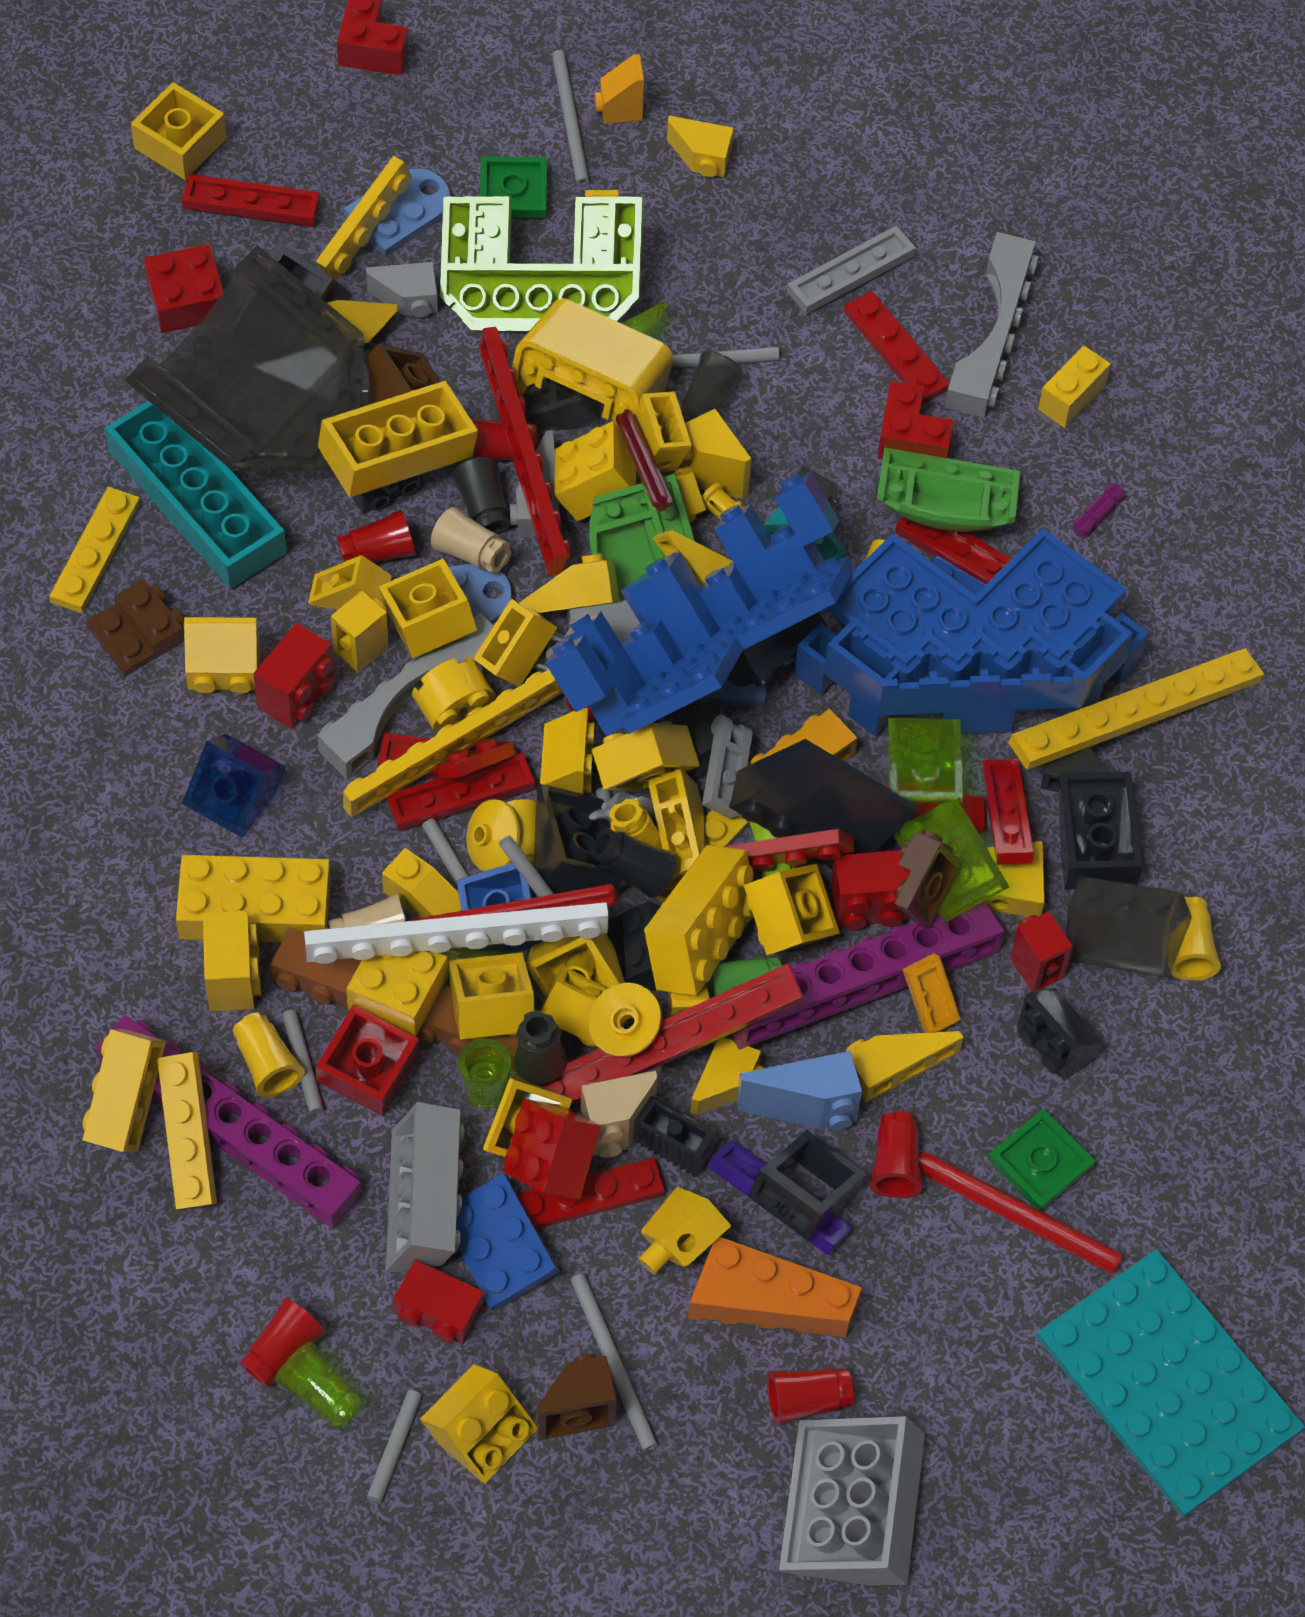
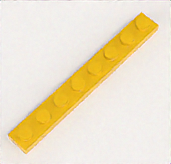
M1244 648L1011 735L1008 743L1026 770L1253 686L1261 682L1264 673L1247 649Z
M549 669L543 673L539 671L532 674L524 684L514 690L507 689L503 691L494 702L484 708L480 706L473 709L465 719L455 725L448 724L444 726L435 737L425 743L418 742L412 745L406 754L394 761L387 760L371 775L364 779L357 778L350 782L343 791V808L351 818L355 817L435 769L436 764L448 760L447 754L460 749H469L476 742L486 739L563 693Z

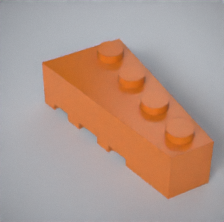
M719 1237L712 1244L689 1303L688 1319L700 1321L702 1319L717 1320L726 1324L736 1325L737 1323L760 1325V1328L775 1329L776 1327L794 1329L796 1332L846 1337L859 1304L862 1287Z

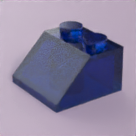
M228 734L220 735L206 741L181 804L242 838L274 797L286 766Z

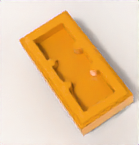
M933 953L902 969L925 1033L939 1032L961 1020L940 956Z

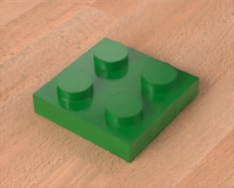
M481 156L480 197H510L512 199V218H546L547 157Z
M1044 1109L992 1150L987 1159L1034 1208L1040 1211L1045 1209L1094 1168L1096 1162Z

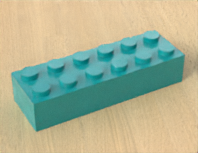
M162 392L105 427L108 451L229 589L237 586L287 553L285 530Z

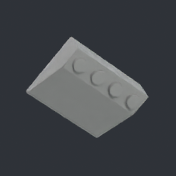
M907 1416L799 1420L779 1566L780 1572L864 1585H907L925 1433Z

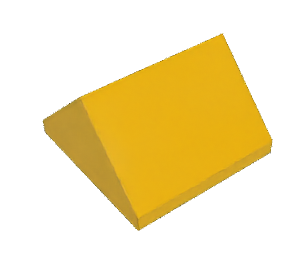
M510 1078L483 1150L505 1157L511 1144L516 1116L520 1111L523 1099L560 1105L568 1110L572 1099L524 1079Z

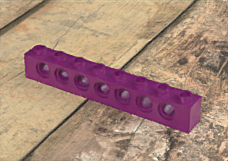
M981 898L970 903H960L952 910L937 914L930 929L916 923L908 926L901 925L892 929L887 934L876 938H865L857 945L844 950H833L817 960L798 963L792 969L805 1000L730 1035L740 1050L908 987L902 969L933 953L940 956L945 972L993 955L1000 950L1004 930L984 899Z
M126 1015L112 1028L126 1029L157 1038L154 1036L153 1030L141 1020L135 1022ZM106 1036L96 1046L98 1061L101 1064L103 1060L101 1048ZM166 1040L162 1057L183 1054L176 1044ZM199 1062L203 1094L210 1096L209 1099L204 1101L209 1141L334 1230L362 1197L360 1177L356 1172L345 1165L342 1167L336 1165L330 1160V1156L324 1149L316 1144L310 1146L300 1139L299 1133L293 1127L286 1123L280 1125L274 1121L270 1113L262 1105L256 1102L250 1104L241 1097L240 1091L234 1085L226 1081L222 1084L212 1077V1072L203 1063ZM158 1072L152 1100L163 1107ZM228 1115H236L240 1117L237 1121L233 1123H226L222 1121V1119ZM257 1136H266L269 1138V1140L263 1144H255L251 1142L252 1139H254ZM286 1157H296L299 1159L293 1165L281 1163ZM316 1178H325L329 1181L321 1187L310 1184Z

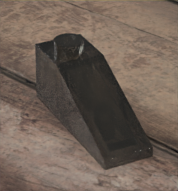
M553 380L546 382L541 389L535 386L528 388L522 395L525 402L524 416L526 423L536 424L537 431L571 430L601 420L599 401ZM495 400L490 401L491 421H501Z

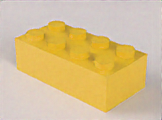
M445 380L323 419L318 448L350 498L473 457L478 430Z
M706 845L645 927L644 932L656 990L697 996L705 983L710 981L713 972L720 962L726 958L732 945L741 937L743 930L754 917L747 905V894L744 888L745 884L753 880V868L749 865L747 850Z
M182 855L176 912L179 939L203 940V913L248 910L249 923L257 924V938L259 942L282 943L289 928L302 933L304 931L328 929L331 884L329 859Z

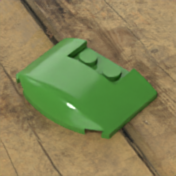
M885 447L877 499L901 516L927 527L954 532L989 530L1015 522L1020 471Z
M675 474L662 477L672 498L671 507L665 508L662 512L657 511L652 506L643 483L599 495L593 499L592 505L594 507L589 524L591 555L602 553L603 560L614 559L620 601L626 600L621 590L645 574V568L658 559H666V556L652 539L656 534L674 530L695 541Z

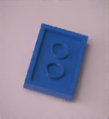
M505 1173L500 1174L462 1198L461 1210L458 1217H456V1230L460 1231L458 1250L479 1289L484 1292V1298L490 1309L495 1311L560 1272Z

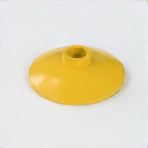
M487 800L476 808L470 818L466 834L467 849L473 863L482 871L511 863V860L499 846V842L503 838L510 835L519 846V820L515 811L508 803L502 800Z
M635 983L613 985L603 991L594 1001L588 1017L589 1033L595 1044L610 1055L627 1057L638 1054L645 1050L658 1035L662 1021L661 1008L656 997L641 985ZM629 1018H634V1024L629 1029H624L625 1021Z

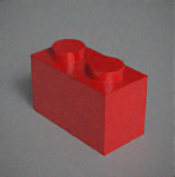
M1050 911L1040 916H1028L1019 923L1010 960L1031 991H1038L1064 979L1073 946Z
M414 1260L393 1298L394 1312L398 1313L397 1317L407 1325L417 1327L418 1324L432 1329V1334L444 1342L452 1343L455 1340L464 1344L484 1306V1292Z

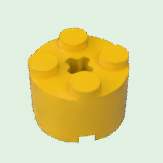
M464 656L466 662L458 663L456 658L437 665L421 678L424 684L421 689L417 691L416 687H414L412 691L413 699L435 733H438L441 728L448 724L455 725L462 721L473 709L480 706L484 708L495 701V692L473 658L469 656Z

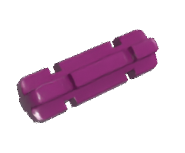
M1116 483L1109 484L1103 490L1104 494H1100L1083 511L1085 514H1081L1075 519L1072 526L1073 532L1082 538L1087 537L1094 530L1093 526L1097 527L1113 510V506H1117L1124 499L1125 491L1122 487H1119Z

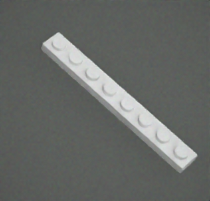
M607 903L304 931L307 962L327 964L334 962L336 959L346 958L367 960L377 955L392 954L393 956H406L412 952L419 951L441 953L450 948L467 947L470 949H481L487 945L502 943L515 946L525 941L543 940L545 942H555L565 937L576 936L594 938L600 934H607L608 910Z

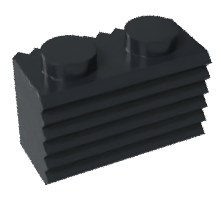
M654 1096L649 1098L634 1120L633 1139L635 1144L640 1143L641 1147H647V1151L653 1150L654 1155L659 1154L660 1159L666 1158L667 1162L672 1161L673 1166L679 1165L680 1170L685 1169L686 1174L692 1173V1177H697L716 1149L717 1132Z

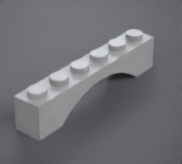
M1000 232L996 233L988 260L986 277L993 288L997 301L998 319L993 331L984 343L969 356L956 363L948 387L945 408L984 418L987 407L995 406L999 388L994 387L996 379L1003 380L1007 361L1002 360L1004 353L1011 354L1015 334L1010 333L1012 326L1019 327L1023 308L1018 307L1020 300L1027 301L1031 282L1026 281L1028 274L1034 276L1039 256L1033 255L1036 241Z
M479 613L474 617L477 631L424 654L418 660L409 661L403 667L401 673L391 680H385L380 683L373 694L363 701L355 702L345 715L337 721H330L321 729L317 735L319 752L346 779H349L374 760L377 744L385 726L393 715L407 701L413 698L412 691L414 687H416L417 691L421 689L424 685L421 678L427 672L453 658H456L458 663L466 662L464 656L474 658L494 626L483 614ZM475 661L483 675L489 672L488 669Z

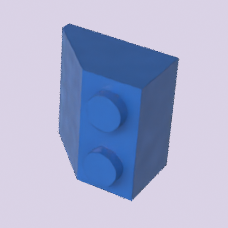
M513 863L457 880L461 911L538 897ZM543 940L525 941L515 946L506 945L505 943L492 944L481 949L518 951L534 946Z

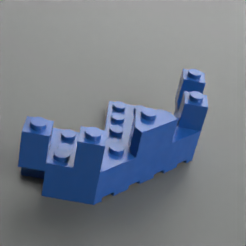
M812 472L802 477L798 473L794 474L780 483L781 488L774 499L790 525L779 529L772 536L768 533L751 503L741 509L739 505H734L720 514L721 520L714 530L733 562L725 568L721 567L709 573L704 578L705 582L701 585L680 552H675L666 559L661 558L645 568V574L621 590L640 623L629 632L630 636L621 643L602 611L592 616H589L587 612L583 613L569 623L570 629L563 637V640L552 647L553 653L546 661V665L575 713L588 706L606 736L624 727L628 734L722 688L744 649L837 602L855 567L848 556L838 561L835 557L824 561L813 543L833 532L840 520Z
M1044 528L976 595L892 533L852 572L837 602L825 608L826 611L845 624L846 627L836 635L820 623L798 644L794 675L820 695L834 682L851 694L848 716L875 737L897 715L940 713V734L1011 732L1015 710L1049 709L1060 717L1098 703L1103 684L1110 677L1120 684L1140 664L1149 632L1122 612L1115 619L1108 614L1125 597L1127 589Z

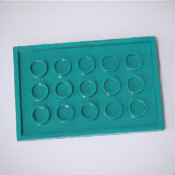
M1157 1249L1039 1330L1036 1334V1338L1182 1518L1188 1516L1305 1429L1302 1422Z

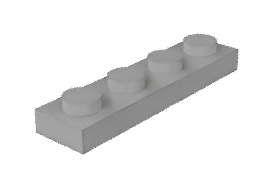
M896 225L788 283L787 293L807 315L914 257L916 247Z

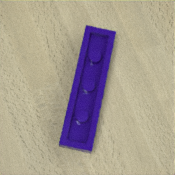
M730 1140L711 1157L707 1167L748 1196L759 1171L766 1164L734 1140ZM785 1204V1207L790 1210V1207ZM836 1216L809 1242L825 1254L830 1255L848 1238L853 1227Z

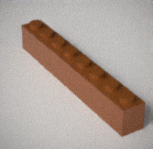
M289 928L271 962L272 980L279 987L287 991H295L296 989L309 993L310 997L319 1003L329 1004L333 1002L343 1006L345 1011L349 1012L346 988L362 960L354 958L336 959L334 962L327 964L307 962L304 933ZM443 985L416 1037L425 1043L436 1041L444 1044L448 1050L460 1056H466L468 1053L481 1058V1061L491 1068H508L515 1071L517 1076L523 1079L518 1074L514 1065L518 1044L517 1035L506 1034L488 1036L478 1040H460L454 1015L451 988ZM559 1029V1038L563 1046V1030Z

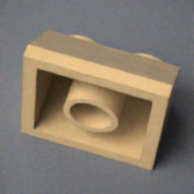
M656 1071L581 1086V1116L601 1125L593 1156L600 1155L602 1158H611L619 1155L622 1150L629 1148L634 1140V1120L651 1096L656 1097L658 1078Z

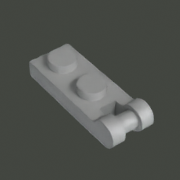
M720 714L714 719L711 726V732L714 734L702 805L731 819L739 815V813L730 809L729 805L738 770L746 767L748 764L752 730L742 724L736 726L733 724L732 719Z

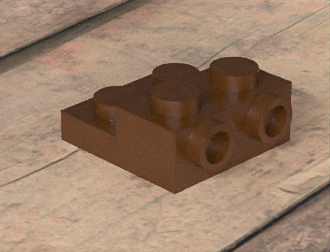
M145 579L115 595L116 604L86 621L89 631L125 677L185 641L183 631L184 619L176 608L169 611L164 604L166 597L157 584L150 587Z
M923 829L921 834L915 832L912 839L907 841L901 850L899 866L909 876L900 883L896 892L897 900L895 904L916 924L930 929L962 863L952 854L954 849L942 843V837Z

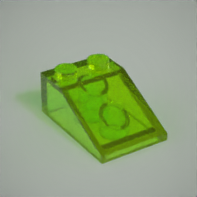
M888 718L886 743L888 788L911 802L963 803L960 719Z
M956 798L938 805L936 808L912 821H908L893 835L899 850H902L904 844L912 839L915 832L921 834L923 829L939 835L943 838L942 843L954 849L952 854L962 865L938 911L944 923L1009 888L997 864Z

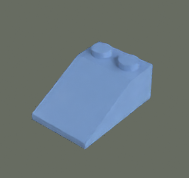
M851 1051L740 1073L737 1095L738 1111L818 1129L830 1127L831 1130L837 1131L850 1127L852 1122H857L862 1094Z

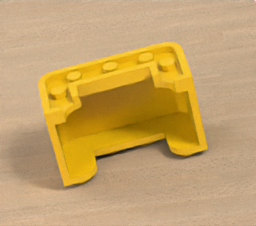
M563 298L557 299L552 303L517 345L512 367L516 373L517 393L523 395L531 384H535V387L541 389L546 383L547 378L605 404L602 418L607 420L611 418L617 425L616 416L623 413L625 409L631 410L634 415L637 414L642 394L666 391L673 364V355L668 346L661 341Z

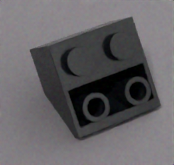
M648 900L608 920L607 936L614 945L624 982L641 985L649 991H659L656 990L644 929L661 906Z
M1056 988L1031 991L1025 995L1017 1025L1018 1034L1027 1046H1034L1042 1055L1041 1060L1045 1068L1050 1073H1057L1065 1081L1099 1058L1103 1042Z

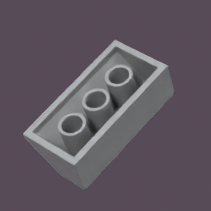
M417 1102L392 1130L386 1272L408 1271L414 1260L430 1267L441 1266L459 1248L460 1231L456 1230V1217H458L461 1210L462 1198L461 1195L457 1194V1186L463 1171V1161L458 1158L459 1146L464 1137V1126L460 1124V1109Z

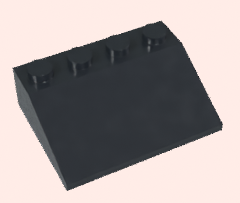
M804 739L738 770L729 808L741 814L745 820L767 829L776 838L840 829L854 839V852L841 854L848 855L876 852L917 813L918 805L809 740ZM816 857L833 870L834 860H822Z

